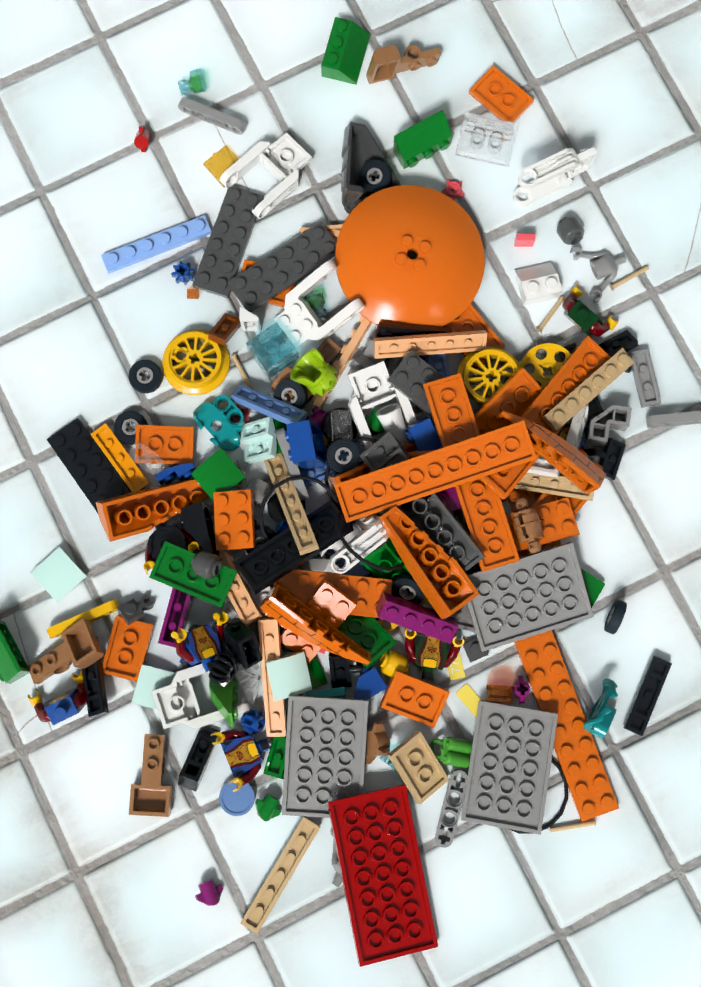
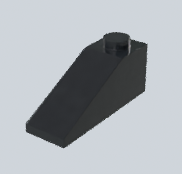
M201 501L181 508L182 516H180L182 525L204 551L216 554L220 558L219 551H216L215 532L209 506Z
M209 726L200 728L179 774L178 785L195 792L197 791L215 747L212 743L217 742L218 739L216 735H210L214 732H220L219 730Z

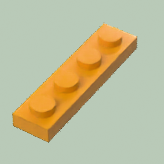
M106 423L91 433L93 439L132 492L143 490L150 485Z

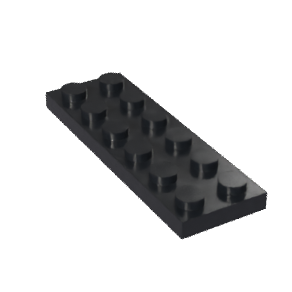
M79 418L46 439L97 513L96 502L131 493Z
M330 500L307 515L319 546L318 550L300 556L290 527L234 562L235 568L255 595L339 541L336 520L340 510ZM342 514L339 524L342 536L345 537L354 529L350 522L346 523L345 517Z

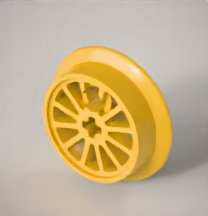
M185 331L174 337L164 351L162 359L164 375L172 387L184 394H207L218 388L228 374L230 356L227 347L208 340V331ZM195 341L194 350H192L189 345V342ZM203 341V345L198 350V342ZM208 345L213 347V349L203 353ZM184 352L187 354L183 360H178L177 356L180 353ZM213 353L217 354L216 359L205 358ZM197 357L199 362L195 361V363L193 364L192 360H195ZM205 363H216V366L212 369ZM187 366L181 375L177 374V370ZM205 368L206 370L211 372V374H209L207 377H204L201 369ZM191 369V380L184 379ZM195 371H199L202 377L201 380H195Z
M486 347V350L471 352L465 356L459 364L456 374L461 373L467 395L482 407L489 400L485 398L487 390L491 389L493 396L495 394V387L499 390L504 385L501 383L500 378L505 376L509 379L521 366L507 351L495 347ZM490 358L496 359L494 368H491ZM485 359L487 361V368L480 360ZM499 361L505 364L499 370H496ZM477 363L482 371L474 369L472 366ZM506 368H508V369L511 371V373L508 372V371H503V370H505ZM471 372L481 377L469 378L468 374ZM489 375L492 376L493 382H489ZM481 381L474 389L471 388V382ZM484 386L485 390L482 396H479L477 393H475L478 389Z

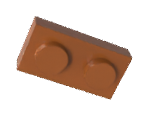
M225 313L208 333V340L225 346L240 328L239 318Z

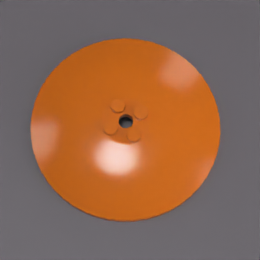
M400 185L373 193L351 211L338 235L335 265L338 267L336 273L344 295L350 303L360 298L365 308L359 313L375 325H378L379 322L443 327L459 317L474 300L482 282L485 257L483 243L475 223L457 202L431 188L416 185ZM410 250L415 251L417 258L413 260L408 258L407 252Z

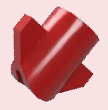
M139 126L134 144L137 148L141 149V152H146L151 139V133L144 126Z

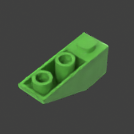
M209 678L211 701L232 728L234 727V719H238L237 706L235 707L238 704V693L235 692L239 690L238 678L224 687L215 684Z

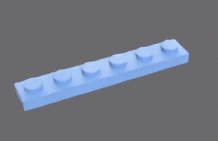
M205 215L101 256L107 272L110 274L211 235V229Z

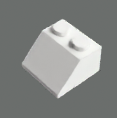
M551 262L514 270L523 306L560 297L562 293L558 273Z

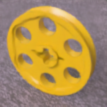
M540 344L525 354L520 366L525 368L526 365L532 364L535 370L530 375L536 382L541 383V388L543 389L553 377L552 375L544 376L543 368L549 369L551 367V372L554 375L571 353L557 344ZM541 349L547 352V356L542 360L536 357L537 351ZM558 352H563L566 355L563 362L555 360V355Z

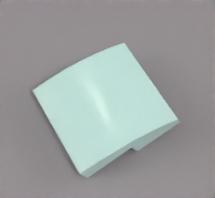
M266 417L244 425L241 430L240 442L245 444L244 463L249 465L276 457L277 441L273 418Z
M60 546L30 572L57 603L86 577V574Z
M304 651L265 661L274 701L289 698V695H299L312 690Z
M142 664L131 703L157 709L152 691L171 685L176 673Z

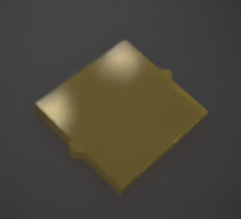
M225 145L217 153H213V156L205 161L203 165L224 188L225 186L220 182V177L239 159Z

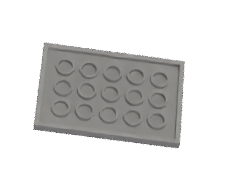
M567 542L537 553L519 557L520 561L482 572L478 570L466 574L480 593L468 602L467 606L481 652L594 617L573 542Z
M289 695L282 815L330 818L328 801L363 794L369 699Z
M479 701L461 817L462 821L541 835L558 719L557 713Z

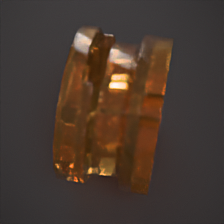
M486 685L488 695L485 696V701L513 703L511 693L514 691V687ZM492 696L506 697V699L492 698Z

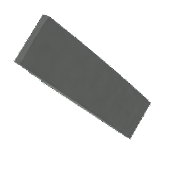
M391 431L360 455L371 470L370 472L412 459ZM438 492L397 506L415 523L416 527L428 534L429 538L436 545L439 544L446 554L453 557L464 572L485 557Z

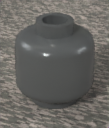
M575 217L561 219L556 230L558 236L567 245H576L583 239L584 228Z
M201 551L193 556L191 566L195 575L212 579L220 574L222 562L218 555Z

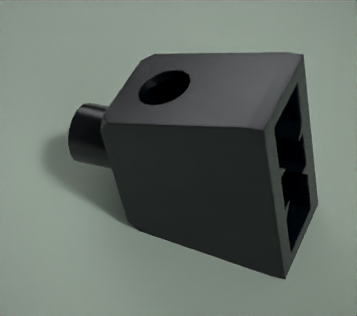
M242 621L226 624L223 631L228 648L232 654L238 657V661L246 670L262 661L256 634Z

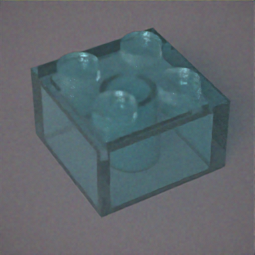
M277 322L246 343L247 350L269 379L300 358L298 350Z

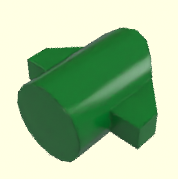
M373 409L371 416L365 415L366 423L372 434H379L384 431L381 422L375 415L379 409Z
M267 793L263 801L257 798L255 801L257 815L266 822L279 816L281 810L277 807L280 800Z

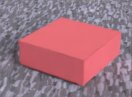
M517 233L514 247H533L535 234Z

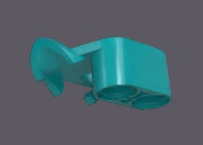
M219 395L213 403L205 401L194 410L193 417L200 430L205 427L214 437L210 439L213 444L228 452L234 451L239 447L241 439L239 433L243 429L246 419L241 410L229 397ZM221 402H228L227 408H219ZM233 416H241L240 421L238 423H232L231 420ZM213 422H221L222 428L219 431H213L211 428Z
M607 678L602 683V695L593 706L587 721L584 722V729L600 739H603L608 732L617 709L608 705L607 702L610 696L613 698L618 696L616 692L618 686L613 680Z

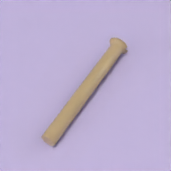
M646 265L618 282L610 284L611 290L613 291L616 287L649 270V267Z
M563 296L559 298L540 326L536 328L538 332L542 333V329L565 298Z
M237 354L232 355L230 358L236 364L247 387L254 389L236 356Z
M594 819L592 821L550 827V833L596 826V822Z

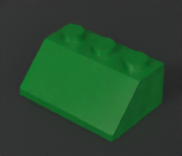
M335 17L321 64L322 77L357 85L370 34L353 21Z
M441 110L394 135L393 152L403 169L412 168L422 159H429L435 152L446 150L451 145L452 133L444 111Z
M390 538L364 558L375 565L385 567L398 566L403 562ZM361 562L376 578L394 581L398 575L410 573L405 565L401 569L385 571L375 569Z
M0 620V680L11 684L30 672L6 623Z

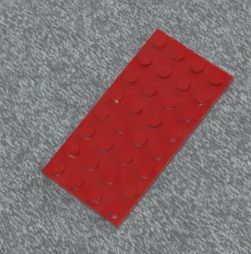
M398 785L328 801V810L359 966L362 967L438 947L406 785Z

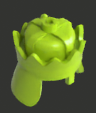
M313 348L303 354L296 362L290 373V379L305 385L314 396L317 394L323 396L327 391L334 389L337 381L334 373L338 371L335 367L326 363L318 350Z

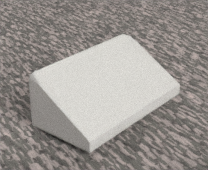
M240 307L239 320L242 330L261 331L259 317Z
M311 558L300 567V570L336 573L329 565L330 559Z

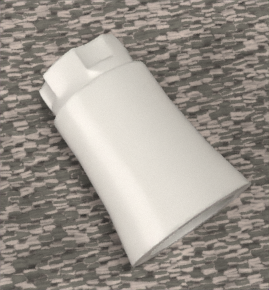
M394 403L379 409L375 415L381 422L385 432L391 431L402 446L409 443L405 435L407 429L401 405Z

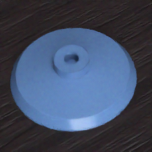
M234 782L229 785L226 783L219 794V802L222 809L232 816H242L248 813L255 801L252 787L247 783L238 791L233 792L237 785Z

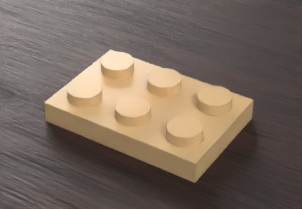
M421 731L414 732L388 754L389 759L418 804H422L449 781L448 776Z

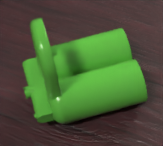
M455 737L443 738V740L437 738L431 741L429 745L436 758L440 759L444 764L461 768L469 767L470 756L468 754L472 750L471 741ZM436 743L442 745L440 747L441 755L440 753H434V745Z

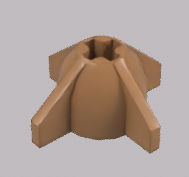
M381 722L374 723L373 729L367 731L365 764H371L377 756H388L390 752V738Z

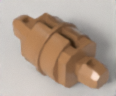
M525 498L516 500V509L519 512L512 514L515 531L517 532L518 539H520V543H528L529 552L537 553L541 550L538 539L544 537L542 521H540L536 509H528V501Z

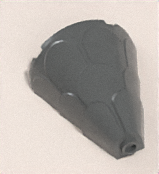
M350 122L344 130L341 171L342 205L348 214L361 201L372 195L366 192L359 182V172L366 162L371 160L385 162L392 173V182L389 187L401 185L367 126ZM376 173L374 176L372 175L371 178L375 181V179H379L380 176Z

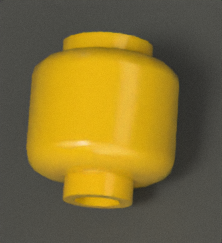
M394 650L385 653L380 658L379 666L381 667V672L391 678L395 669L406 674L409 670L407 657Z

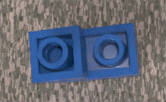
M193 463L181 464L159 472L155 475V478L161 485L164 483L169 484L175 479L174 476L178 475L180 480H188L192 477L191 473L196 468Z

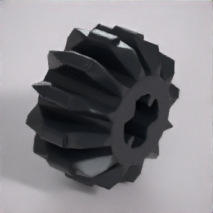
M220 652L209 669L210 680L219 686H228L234 680L239 670L238 666L240 663L238 657L230 652Z

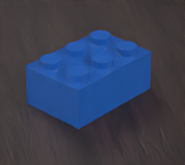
M310 420L287 424L285 438L290 444L291 450H288L290 461H293L295 465L305 470L327 466L322 428Z

